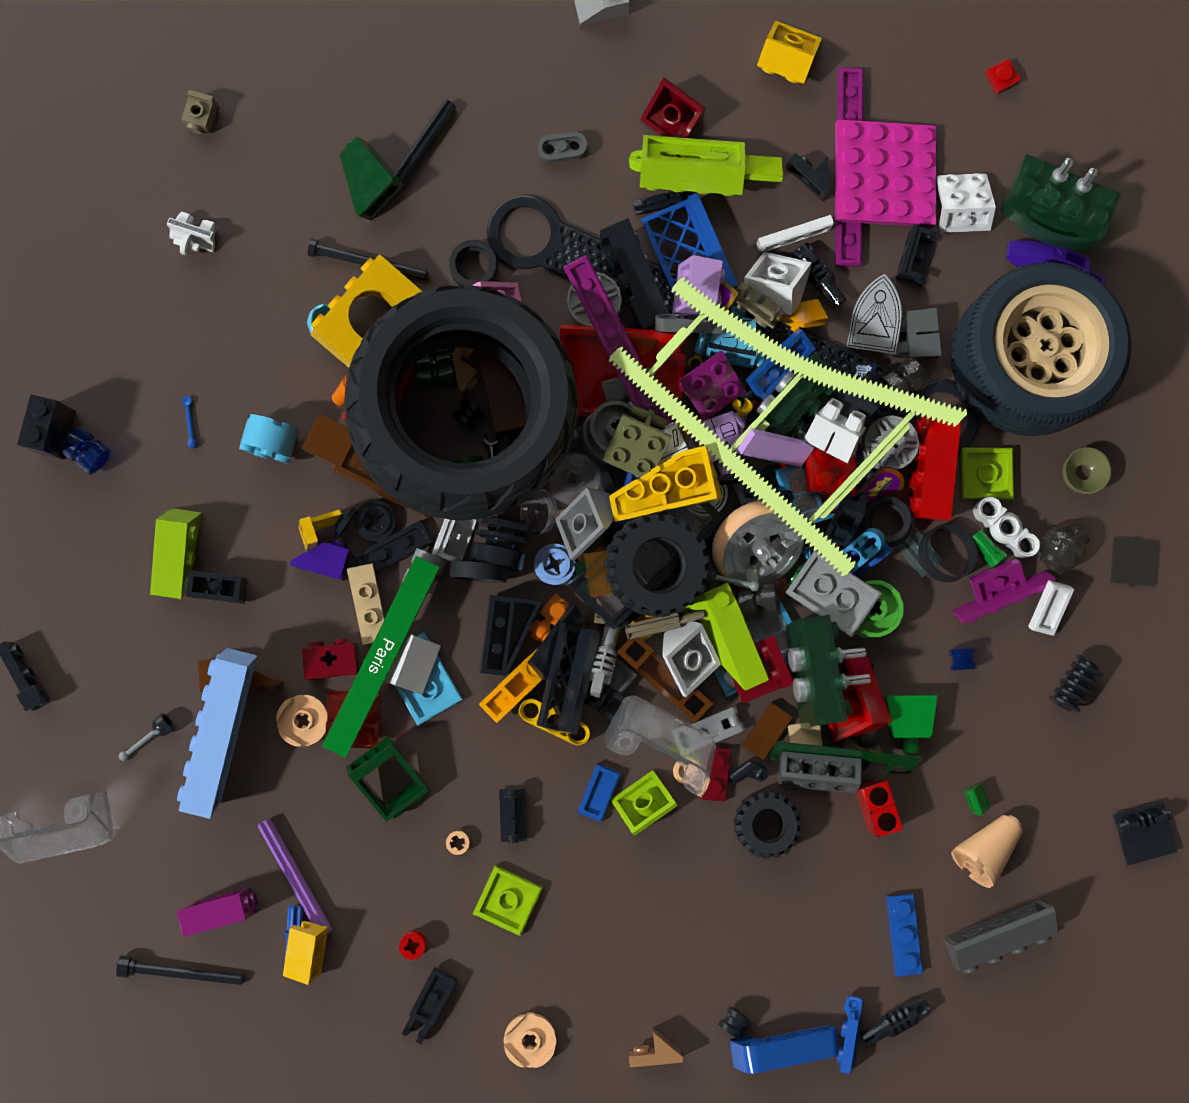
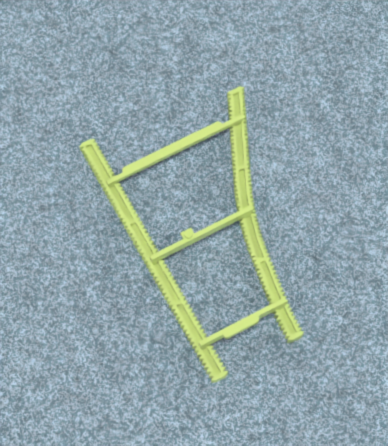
M686 277L680 278L673 286L671 292H676V297L680 295V300L684 298L683 302H688L687 306L692 305V310L696 308V313L700 311V315L687 329L682 327L657 354L656 359L658 361L648 372L647 369L642 370L643 365L638 366L639 361L635 362V358L631 359V354L627 355L628 351H623L624 347L618 348L610 356L609 362L614 361L613 366L618 365L617 369H621V373L625 372V377L629 376L628 380L633 379L632 384L637 383V388L641 386L640 391L645 390L644 395L649 394L648 398L653 397L652 402L657 401L656 406L661 404L660 409L665 408L664 413L668 412V416L673 415L671 420L676 419V424L681 422L679 427L684 426L683 431L688 430L687 434L692 433L691 438L696 437L695 442L700 440L699 445L704 444V446H707L708 451H712L711 456L716 455L715 460L720 458L719 463L724 462L723 467L728 466L727 471L732 469L731 474L736 473L734 478L739 477L738 481L743 480L742 485L747 484L746 489L751 487L750 492L755 491L754 496L759 495L758 500L763 498L762 503L767 502L766 507L771 506L770 511L775 509L774 514L779 513L778 518L783 516L782 522L787 520L786 525L791 524L790 529L794 528V532L799 531L797 536L802 535V540L806 539L805 543L810 542L809 547L814 546L813 551L818 549L817 554L822 553L821 558L826 557L825 562L830 560L829 565L834 564L833 569L838 568L837 573L842 571L841 576L847 575L854 567L855 561L850 562L851 557L847 558V553L843 554V550L839 551V546L835 547V542L831 544L832 539L827 540L828 535L823 536L824 532L819 533L820 528L815 529L816 524L812 525L818 517L825 518L907 432L910 428L908 422L915 414L918 416L921 413L922 418L926 415L927 419L932 417V421L937 418V422L942 420V424L947 421L948 426L952 423L953 427H955L967 415V410L961 411L960 407L956 411V406L951 409L950 404L947 407L945 403L940 405V401L935 404L934 399L930 402L929 398L924 400V396L919 399V395L914 398V393L909 396L908 391L903 394V390L898 393V388L894 391L893 387L888 389L887 385L883 388L882 383L877 386V382L872 385V381L870 380L867 383L866 378L861 381V377L856 380V375L851 378V374L846 377L845 372L842 375L841 371L836 374V369L833 372L831 367L828 370L827 366L822 369V364L817 366L816 362L813 365V360L808 363V358L804 360V356L799 358V353L795 356V351L790 354L791 349L786 351V346L782 349V344L777 346L778 342L773 344L774 339L769 341V336L765 338V333L760 336L761 331L756 332V327L751 330L752 325L747 327V322L743 323V319L738 321V316L734 317V313L729 315V310L725 311V307L720 309V304L716 306V301L712 303V298L708 300V295L704 297V292L700 294V289L696 291L697 287L693 288V283L689 284V280L685 281ZM707 317H709V322L713 320V324L718 323V328L722 326V330L727 328L726 333L731 332V336L736 334L735 339L740 337V342L745 340L744 345L749 343V348L754 346L753 351L758 349V354L762 352V357L767 355L766 359L771 358V362L776 360V365L780 363V367L785 365V370L789 368V372L794 370V374L799 372L729 449V444L724 446L725 441L720 442L721 437L716 439L717 434L712 435L714 430L709 431V426L705 428L706 423L701 424L702 419L697 420L698 416L693 417L694 412L689 413L690 408L685 410L686 405L681 406L682 401L677 402L678 397L674 398V394L670 395V390L666 391L667 387L662 388L663 383L658 384L659 380H654L655 376H653ZM803 376L804 379L808 376V381L813 378V383L818 380V385L823 382V387L828 384V388L833 386V390L838 387V392L843 389V393L848 390V395L853 392L854 397L857 394L859 398L863 395L864 400L869 397V401L874 398V403L879 400L880 405L884 402L885 406L890 404V408L894 405L895 409L900 406L901 411L905 408L906 413L910 410L906 417L808 521V517L803 518L804 513L799 515L800 510L795 511L796 506L791 507L792 502L787 504L788 499L783 500L784 495L779 497L780 492L775 493L776 488L771 489L772 484L767 486L768 481L763 482L765 477L760 478V474L756 475L757 470L752 471L753 466L748 468L749 463L744 464L745 459L740 460L741 455L736 457L737 452H734L751 428L764 431L770 425L764 418Z

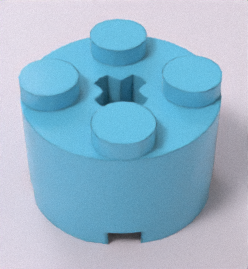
M250 414L245 425L239 450L254 453V456L269 459L271 457L276 461L289 464L299 428L285 422H276L272 418Z

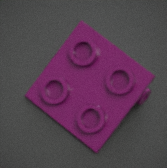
M722 350L679 379L680 382L678 383L680 388L684 392L686 391L703 421L746 392Z

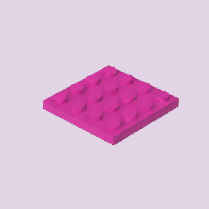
M838 119L835 122V222L913 226V224H916L920 227H934L936 225V126Z

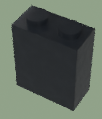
M30 394L17 445L40 455L63 460L76 411L57 400Z

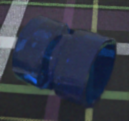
M82 426L73 430L60 448L62 454L73 462L77 461V465L89 475L101 469L111 455V449L100 440L94 441V435Z

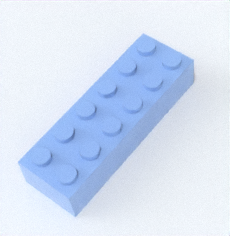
M226 648L221 654H217L215 660L212 659L210 662L208 675L211 676L209 685H205L201 699L205 701L203 711L199 710L195 722V726H199L197 736L194 735L192 737L189 751H192L193 754L191 760H188L184 767L183 776L187 778L185 785H181L177 796V801L181 802L179 807L181 812L210 819L221 804L257 655Z

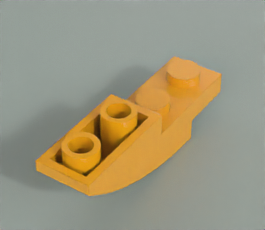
M535 651L479 703L496 723L542 681L527 663Z

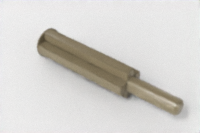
M703 610L681 616L673 613L666 617H657L625 625V631L628 639L632 640L681 628L680 624L703 619L706 616Z

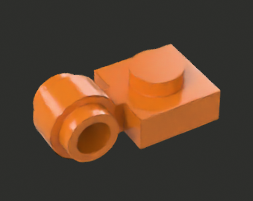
M555 593L539 612L546 619L540 621L537 618L532 623L529 632H531L530 636L537 642L539 640L543 642L551 631L550 625L553 624L555 626L570 604Z

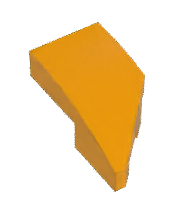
M814 299L800 302L792 315L783 314L779 320L774 318L773 321L776 323L782 321L790 325L791 331L794 332L799 327L825 325L828 316L820 301Z

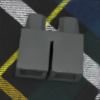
M937 308L906 311L903 314L900 333H903L904 341L898 343L897 354H892V357L905 358L906 362L914 360L936 361L941 357L940 336L937 333L939 331Z

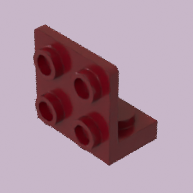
M774 635L754 642L768 676V681L745 691L731 676L742 703L793 685L792 677Z

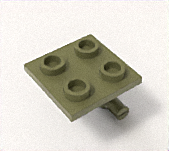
M634 404L630 415L642 419L644 422L623 414L602 461L642 477L658 466L672 435L650 426L651 423L664 429L668 419L654 414V410L649 409L647 411Z

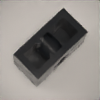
M189 571L186 597L245 604L248 579L241 576Z

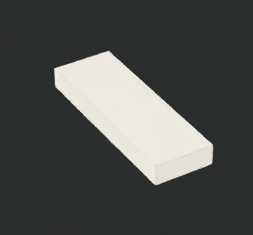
M828 215L758 238L756 243L758 253L768 252L829 232L834 224L832 216Z

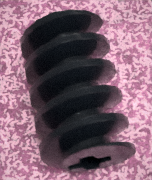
M1079 654L1076 657L1080 662L1073 661L1070 664L1074 671L1066 670L1065 675L1068 679L1061 678L1059 681L1063 688L1055 687L1053 690L1058 697L1049 696L1053 703L1070 712L1081 711L1076 703L1087 702L1082 696L1083 693L1092 694L1087 686H1097L1098 683L1093 677L1103 678L1104 676L1095 663Z

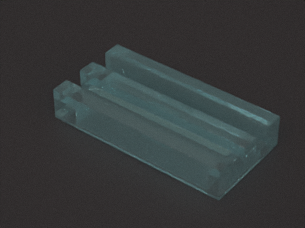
M912 523L910 532L920 543L923 535ZM909 535L906 538V542L918 555L919 547ZM901 543L896 546L919 576L924 577L927 572L920 566L904 544ZM928 543V555L932 558V563L936 567L943 561Z

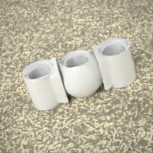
M987 497L975 504L973 508L974 517L978 521L983 522L986 528L989 527L992 537L999 543L1006 544L1005 547L1010 549L1014 556L1026 558L1038 552L1040 547L1038 538L1030 534L1027 528L1023 529L1019 517L1011 512H1006L1007 509L1001 505L998 499ZM984 503L992 507L993 512L991 516L983 513L982 507ZM1003 521L1010 524V534H1005L1002 531L1001 524ZM1022 539L1028 541L1030 545L1028 552H1024L1020 548Z

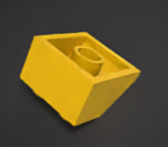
M775 20L766 38L757 66L761 67L766 73L782 75L792 83L800 82L804 84L822 38Z

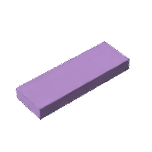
M752 428L738 447L741 455L801 467L814 449L813 445L804 440Z

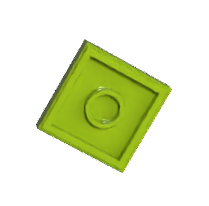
M961 448L960 499L982 500L987 497H994L998 500H1013V448Z
M495 865L473 915L521 936L542 890V886Z

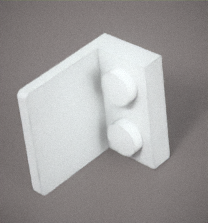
M987 174L938 175L936 183L942 203L939 221L940 233L991 231L996 206Z

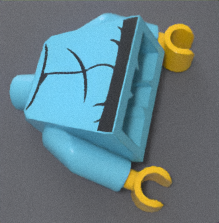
M735 306L731 307L730 314L734 313V317L738 316V321L743 319V323L747 322V327L752 325L751 330L756 327L754 319L745 318L746 313L740 311ZM731 332L725 334L699 333L694 348L695 356L689 359L688 366L689 368L691 367L693 359H698L702 364L704 363L703 355H705V360H708L722 350L730 365L751 368V375L766 360L767 355L762 357V352L758 354V349L753 351L754 346L749 348V343L744 345L745 340L740 342V337L735 339L736 334L731 336Z

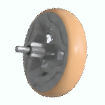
M763 500L747 503L728 515L719 526L712 543L713 562L721 576L747 582L757 581L760 587L768 585L784 576L797 562L804 545L802 535L797 536L799 531L794 532V528L790 529L791 524L786 525L787 520L782 522L783 516L778 518L779 513L774 514L775 509L770 511L771 506L766 507L767 502L762 503ZM779 534L776 539L770 542V536ZM756 556L757 558L754 560V562L749 563L750 557Z

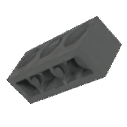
M782 751L779 760L778 786L857 793L861 784V759Z

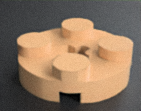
M297 695L287 699L280 706L276 715L280 736L293 746L313 745L325 736L329 728L330 714L321 700L311 695ZM307 714L309 716L307 719L310 722L309 725L299 727V720L296 719L297 716Z
M527 1012L515 1017L508 1024L504 1036V1048L508 1058L515 1065L523 1068H537L546 1064L554 1054L557 1040L553 1025L547 1018L534 1012ZM526 1034L536 1036V1045L534 1047L532 1045L526 1047L523 1044L526 1040L524 1037Z

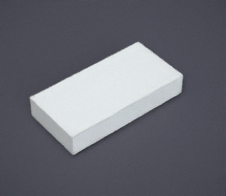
M1048 580L1028 627L1033 631L1054 636L1075 589L1069 585Z

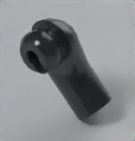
M748 760L728 775L736 785L745 777L764 781L768 777V771L762 763Z

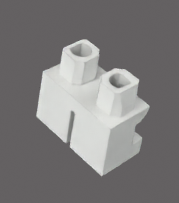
M832 398L815 416L804 441L823 451L829 446L827 453L848 463L855 455L859 446L858 443L866 429L863 426L866 415L853 410L847 418L840 414L844 406L842 402Z

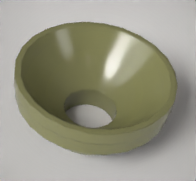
M1084 447L1073 451L1066 458L1062 474L1065 483L1073 491L1080 494H1093L1102 490L1109 482L1111 466L1107 457L1101 451L1091 447ZM1080 465L1087 467L1089 470V477L1086 480H1080L1076 476V468Z

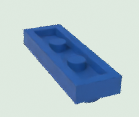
M796 329L782 343V349L786 346V351L791 349L790 354L795 351V356L799 353V358L804 356V360L816 349L802 329ZM769 358L745 381L759 400H765L775 390L781 379L789 372V368L785 370V365L780 367V363L776 365V360L771 362V358Z
M914 894L886 896L894 974L896 977L923 974Z

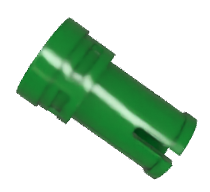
M983 529L972 536L976 547L985 556L984 559L991 568L1007 556L999 546H996L983 532Z

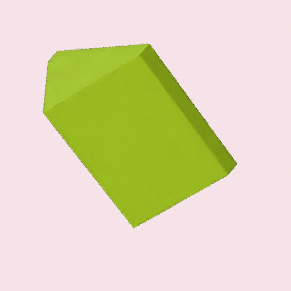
M653 770L611 799V802L634 836L678 806Z

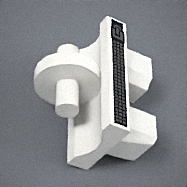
M180 212L176 219L169 218L167 226L170 228L169 237L174 239L173 244L180 246L181 254L188 255L191 250L198 252L200 248L210 252L214 251L216 247L214 240L216 226L214 222L203 220L200 227L193 225V217L184 212Z

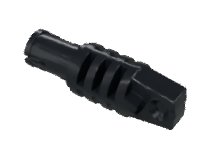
M809 242L800 245L794 251V255L798 260L812 263L808 276L810 282L814 284L816 290L823 292L833 309L838 307L847 298L834 282L835 275L831 273L826 262L823 261L821 255Z
M920 997L882 1015L880 1022L861 1031L860 1034L869 1048L887 1036L894 1038L914 1027L932 1012L925 999Z

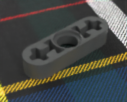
M656 315L655 330L678 332L682 327L687 329L699 315ZM707 317L692 332L725 334L727 328L725 330H722V326L718 328V323L713 324V320L709 322V317Z

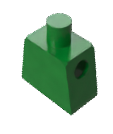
M937 695L883 696L892 720L888 724L890 737L903 738V753H919V738H930L932 736Z

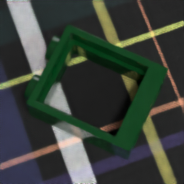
M389 735L346 766L350 779L386 822L391 818L399 817L407 806L422 800L426 792L429 791L426 781ZM394 755L415 782L384 803L364 777Z

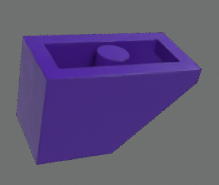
M332 540L331 544L323 542L292 559L290 565L344 581L352 551L346 549L347 544L336 540Z

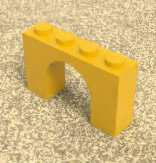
M380 254L375 260L370 257L361 267L363 271L358 279L353 276L344 287L347 290L342 297L337 294L328 305L330 311L325 316L319 314L311 324L314 329L310 335L348 368L356 349L363 339L353 330L350 324V305L359 298L373 296L384 300L393 307L399 302L422 292Z

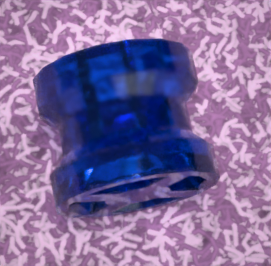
M975 648L949 650V655L952 657L950 671L977 669V664L973 659L976 653Z

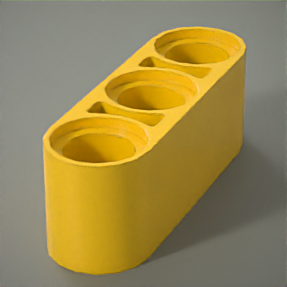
M527 699L520 705L519 714L521 718L542 730L574 745H582L589 739L590 730L582 721H580L579 726L585 729L586 735L584 739L577 741L572 738L571 734L559 733L537 726L539 712L535 718H528L525 715L524 708L528 703L536 704L540 712L542 702L535 699ZM554 708L549 711L548 718L550 715L556 714Z

